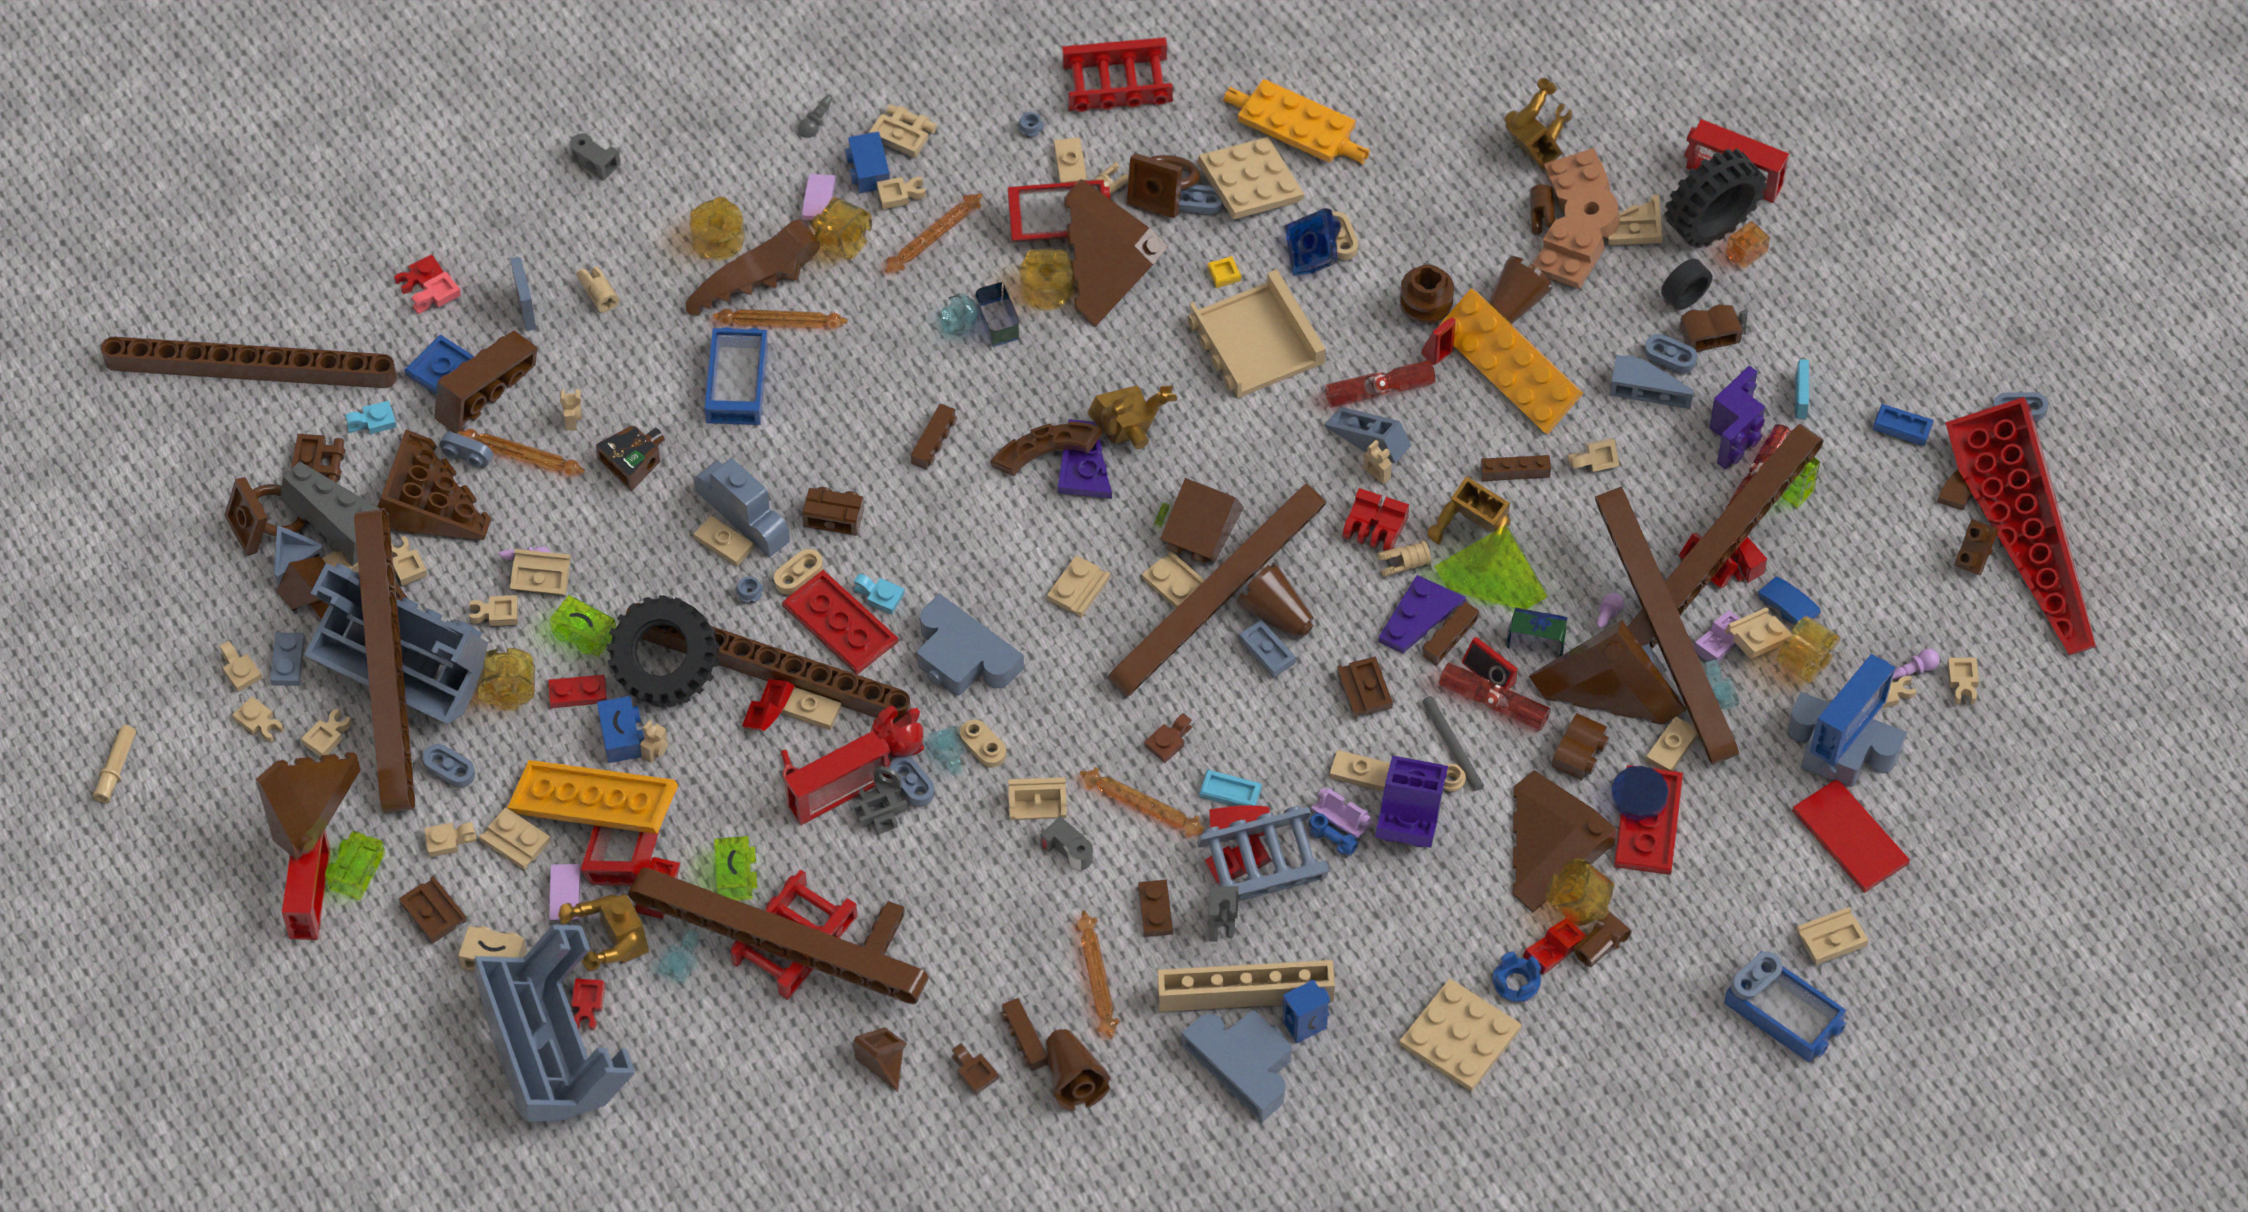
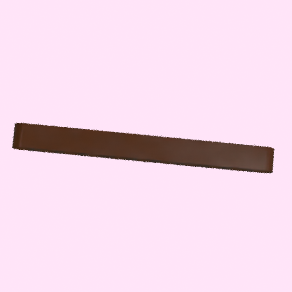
M109 337L101 344L104 363L112 371L369 388H389L397 381L394 360L387 354L131 337Z
M1798 424L1667 578L1665 584L1680 616L1819 452L1824 442L1821 437L1804 425ZM1641 609L1627 627L1641 646L1649 644L1653 649L1657 641Z
M1308 483L1304 484L1112 670L1107 679L1126 697H1129L1318 514L1327 501Z
M1620 486L1595 496L1600 515L1710 763L1714 765L1739 755L1732 732L1623 488Z
M381 508L355 513L354 524L379 796L382 810L385 814L413 810L415 808V790L390 523L386 510Z
M659 625L652 627L641 638L642 640L684 654L687 651L685 637L680 630L673 626ZM713 627L716 635H714L715 640L720 645V650L716 651V659L719 660L718 665L765 681H768V679L788 681L795 685L796 688L840 702L842 707L875 718L879 717L878 714L891 705L894 707L902 706V708L896 709L898 714L894 718L893 724L911 709L910 696L904 690ZM798 671V673L791 674L790 672ZM846 688L851 689L849 691H842V689ZM870 697H876L874 700H868Z
M650 868L640 869L628 892L629 898L637 904L907 1004H917L929 979V975L924 970L914 965Z

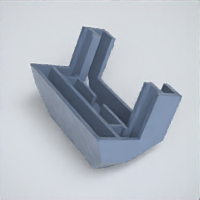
M326 563L311 594L329 604L304 656L369 686L366 647H364L365 633L359 574L340 563H337L335 567ZM403 597L402 601L397 600L406 705L449 724L465 713L480 683L488 642L480 638L482 632L474 629L471 625L460 620L456 622L452 619L451 621L447 620L444 622L441 620L443 615L427 608L426 612L417 609L418 603ZM439 666H444L437 681L433 680L432 678H434Z
M552 924L524 958L475 956V974L484 1015L518 1112L527 1121L558 1122L606 1106L635 1074L626 1048H621L612 1059L607 1048L597 1047L589 1057L587 1056L576 1021L562 987V981L590 951L582 926Z

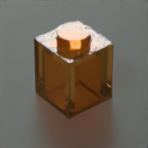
M1750 221L1728 237L1727 255L1732 262H1738L1745 269L1768 252L1770 236L1753 221Z

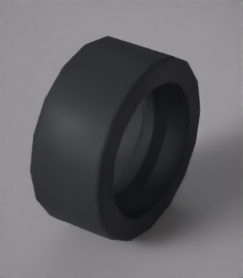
M1689 259L1678 265L1669 274L1662 285L1661 294L1676 310L1686 309L1696 303L1706 293L1712 283L1713 275L1698 259Z

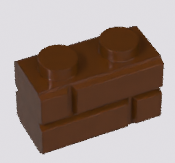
M827 487L809 488L802 511L803 527L857 536L864 513V497L859 496L853 491L839 493Z

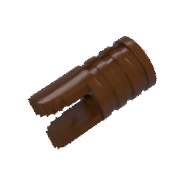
M1538 184L1530 189L1531 227L1535 235L1543 232L1542 219L1545 220L1548 229H1550L1555 221L1554 190L1547 184Z

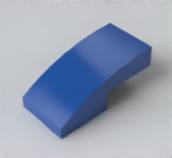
M1775 576L1758 591L1760 600L1780 610L1783 619L1802 629L1821 613L1820 608L1808 596L1778 576Z

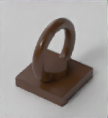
M1134 153L1130 157L1126 204L1175 218L1179 214L1181 190L1194 186L1199 181L1200 171L1193 162L1179 156L1157 155L1147 157ZM1182 169L1190 174L1187 178L1182 179Z
M246 477L238 478L234 481L224 516L247 556L258 552L263 533L277 536V525L267 523L268 516L258 499L266 495L281 497L282 485L266 484L252 489ZM297 516L293 523L281 527L298 533L305 527L308 521H303Z

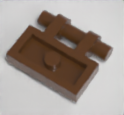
M298 434L291 469L301 462L337 483L341 479L342 474L340 464L345 458V441L342 438H335L333 445H326L325 435ZM323 457L330 458L329 466L322 465Z

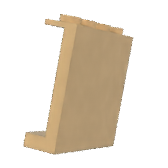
M1277 269L1267 273V283L1198 310L1194 302L1190 303V315L1187 316L1188 323L1193 331H1198L1203 349L1205 351L1209 350L1212 355L1211 360L1214 368L1217 371H1222L1226 388L1229 391L1233 390L1237 398L1325 363L1326 348Z

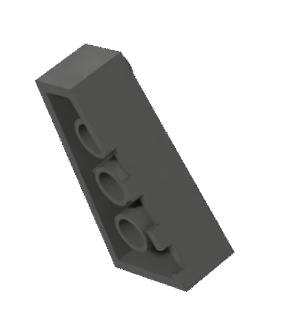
M301 462L289 470L282 479L281 500L303 521H309L313 525V530L319 536H325L330 541V546L337 553L341 551L346 556V561L351 566H354L358 562L354 524L355 513L380 508Z

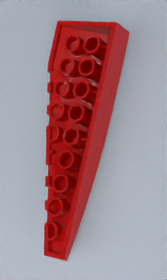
M2025 397L1945 422L1961 476L1991 526L1999 529L1997 536L2069 655L2095 648L2096 643L2064 523L2032 411Z

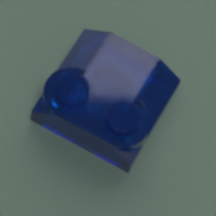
M1324 208L1284 225L1293 276L1313 274L1335 264L1338 259L1336 238L1340 233L1341 223L1339 218L1333 215L1332 209Z

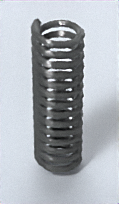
M1743 309L1744 311H1740L1739 323L1741 326H1744L1741 328L1746 334L1748 312Z

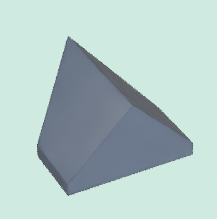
M277 525L274 575L277 586H279L289 562L318 556L323 558L325 552L319 542Z

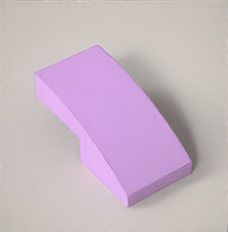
M809 174L802 220L829 222L832 198L836 185L835 175Z
M1729 610L1713 622L1710 631L1694 643L1693 647L1696 654L1713 666L1717 664L1736 645L1732 634H1726L1725 629L1728 624L1741 618Z
M580 864L551 865L550 921H560L558 913L561 905L571 903L572 907H575L577 903H580ZM575 916L571 921L579 920L580 917Z

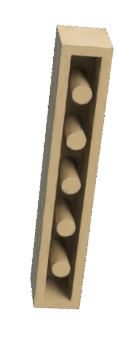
M1333 960L1158 970L1159 1012L1283 1005V994L1313 979L1319 988L1323 987L1327 991L1330 1002H1334L1335 980Z

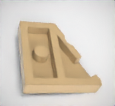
M1659 195L1652 196L1651 201L1641 206L1635 204L1628 207L1624 212H1619V227L1615 233L1608 237L1609 245L1662 243Z

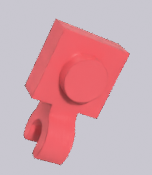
M444 272L423 283L424 291L418 292L411 297L415 303L412 307L417 314L429 309L432 303H435L439 308L461 296V290L448 273Z

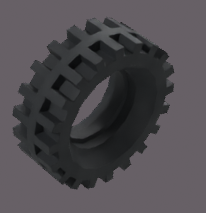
M1725 149L1722 155L1717 152L1713 154L1712 159L1707 160L1705 158L1702 160L1701 166L1695 170L1692 168L1689 171L1690 175L1685 180L1681 179L1678 182L1679 188L1671 192L1670 197L1672 200L1665 205L1667 211L1664 212V216L1667 218V222L1689 246L1693 247L1695 245L1696 248H1701L1703 244L1710 246L1714 240L1718 239L1720 241L1728 232L1733 233L1736 231V226L1739 223H1745L1748 220L1746 216L1757 209V201L1762 200L1764 197L1762 191L1767 189L1765 183L1767 179L1739 149H1735L1733 152L1730 149Z
M659 595L658 599L643 598V603L639 605L633 603L628 606L630 611L625 616L622 614L618 616L617 619L620 622L617 628H611L609 634L613 637L611 644H607V651L610 652L611 658L607 660L608 665L613 669L615 673L613 676L624 687L623 689L641 701L648 702L654 706L662 704L669 707L675 706V703L680 701L687 703L691 701L690 696L697 692L700 695L704 691L702 688L707 680L711 682L714 677L711 675L714 666L718 667L719 660L716 659V651L720 650L714 636L716 632L702 613L682 599L676 597L672 599L666 595ZM668 625L680 630L685 637L687 645L685 660L671 674L663 676L651 675L639 663L637 656L638 643L644 633L652 627Z

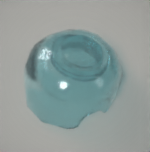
M965 293L955 294L948 298L952 301L951 304L941 310L942 327L948 335L970 332L977 320L978 312L974 300Z

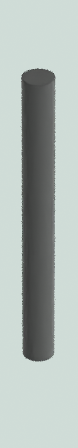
M1428 696L1422 701L1459 766L1464 771L1473 790L1482 789L1484 784L1433 697Z

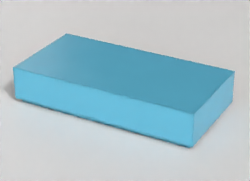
M1799 359L1795 374L1796 419H1806L1809 406V360Z
M1207 769L1199 797L1231 806L1256 805L1262 784Z

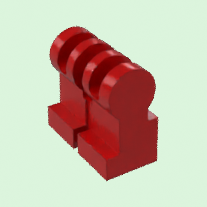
M1358 488L1355 502L1344 525L1342 538L1350 540L1353 533L1358 531L1357 543L1364 544L1366 537L1370 534V527L1376 525L1374 531H1372L1370 547L1376 549L1379 542L1385 540L1383 551L1393 549L1409 518V504L1386 497L1382 505V495Z

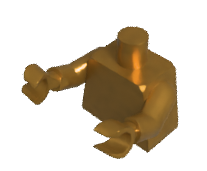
M1540 78L1537 82V87L1540 90L1534 94L1530 103L1519 113L1515 110L1510 111L1505 116L1504 121L1506 123L1505 127L1515 143L1544 170L1545 163L1554 161L1563 154L1556 140L1563 129V123L1569 122L1572 119V111L1569 109L1566 115L1560 116L1565 109L1564 103L1560 104L1556 109V118L1554 121H1551L1548 128L1535 118L1546 102V96L1552 95L1557 91V87L1553 82H1550L1547 78Z
M1135 385L1096 395L1087 414L1097 426L1101 427L1104 434L1113 443L1117 444L1130 440L1135 449H1141L1149 443L1146 433L1159 408L1167 402L1177 401V396L1172 394L1173 385L1160 386V392L1150 396L1145 401L1139 386Z
M1466 476L1451 497V500L1445 504L1437 519V525H1432L1427 533L1432 541L1440 545L1445 528L1450 525L1454 515L1460 512L1465 518L1492 534L1484 546L1483 555L1473 562L1474 567L1480 571H1485L1491 566L1493 562L1491 557L1496 555L1510 526V517L1508 516L1510 502Z
M612 894L591 901L577 903L575 907H572L571 903L561 905L558 916L563 925L569 923L575 916L585 917L600 912V920L614 945L613 948L604 949L600 953L589 951L581 960L587 970H596L600 963L609 964L620 961L626 963L649 953L644 927L627 894L621 896Z

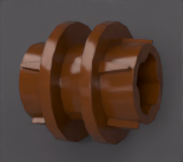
M1423 263V265L1413 268L1405 274L1401 281L1400 306L1410 319L1431 325V323L1442 320L1450 313L1453 307L1454 282L1448 273L1437 266Z

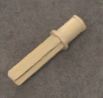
M123 725L119 729L106 765L99 772L100 779L92 795L98 802L109 803L116 783H119L121 780L120 772L136 734L135 728L129 725Z

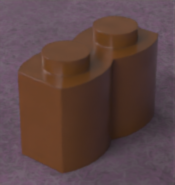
M1718 304L1709 310H1690L1681 316L1679 325L1685 343L1693 347L1696 352L1710 350L1714 347L1719 348L1738 344L1741 342L1743 332L1733 305Z
M1576 713L1555 751L1551 767L1580 780L1584 779L1586 773L1591 775L1598 761L1595 758L1598 751L1603 753L1609 742L1610 737L1606 736L1607 726Z

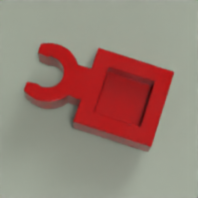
M431 254L408 265L410 272L398 273L394 276L396 285L401 282H407L401 286L402 294H407L417 284H419L421 289H424L423 283L444 273V271Z
M575 978L572 1008L579 1010L574 1016L578 1029L580 1028L581 1021L584 1019L590 1020V1030L594 1031L596 1029L597 1021L593 1013L594 1011H602L606 986L604 980Z

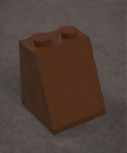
M1185 478L1160 540L1166 544L1165 549L1180 555L1182 551L1192 554L1190 558L1194 561L1206 564L1208 560L1215 563L1244 506L1232 495Z

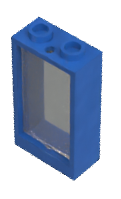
M729 327L712 329L705 400L706 423L761 425L768 351L767 330L757 328L732 329Z
M1871 653L1818 717L1810 753L1834 766L1887 702L1896 667Z
M1761 965L1762 971L1765 973H1769L1768 968L1764 965ZM1782 966L1781 974L1753 999H1739L1732 992L1731 986L1726 991L1725 1005L1809 1063L1815 1056L1820 1058L1829 1046L1828 1040L1833 1035L1838 1037L1846 1026V1022H1844L1845 1008L1784 966ZM1741 983L1743 989H1749L1746 983Z

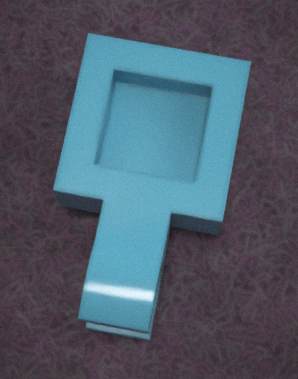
M389 401L362 407L363 414L359 412L345 414L349 433L368 428L369 434H374L396 428V421Z
M859 573L854 580V584H856L854 591L868 597L867 605L891 615L905 594V588L882 578H879L875 584L869 577Z

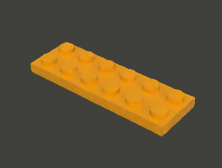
M1470 288L1441 322L1442 324L1451 317L1456 320L1454 347L1544 433L1549 434L1584 394L1476 290Z
M528 760L507 808L518 815L658 834L678 784L674 779Z

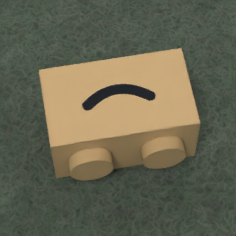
M468 926L458 957L461 969L475 972V956L524 958L527 948L525 939L516 933L495 932L485 926H479L478 928Z

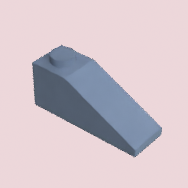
M1616 355L1610 396L1691 409L1693 389L1644 359L1635 358L1630 355Z
M1340 407L1324 424L1326 428L1364 452H1367V447L1377 440L1381 451H1384L1386 448L1389 450L1390 456L1388 459L1392 463H1396L1411 447L1401 422Z

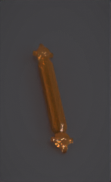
M983 194L964 195L963 203L957 204L901 249L898 256H889L885 272L903 271L905 269L904 263L912 261L965 218L970 210L980 209L982 206L980 200Z
M726 308L713 314L714 319L719 320L725 325L732 322L739 325L822 328L828 325L830 328L836 329L848 323V319L841 317L838 313H830L827 316L821 312L739 309L733 312Z
M474 429L458 431L457 433L485 444L494 453L554 471L564 470L570 476L585 473V469L573 459L566 461L560 455L487 433L478 434Z
M1094 767L1093 770L1080 771L1079 773L1087 784L1085 788L1091 790L1092 787L1097 786L1102 793L1175 828H1184L1187 832L1185 836L1189 838L1197 833L1202 834V831L1205 830L1201 826L1199 816L1194 815L1193 818L1188 819L1182 811L1111 777H1101L1100 769Z
M1082 911L1081 918L1075 928L1077 931L1081 930L1083 932L1081 942L1097 1015L1102 1019L1097 1030L1099 1033H1105L1109 1039H1113L1117 1024L1120 1021L1118 1018H1112L1114 1008L1098 935L1093 930L1098 920L1096 917L1092 918L1086 911Z

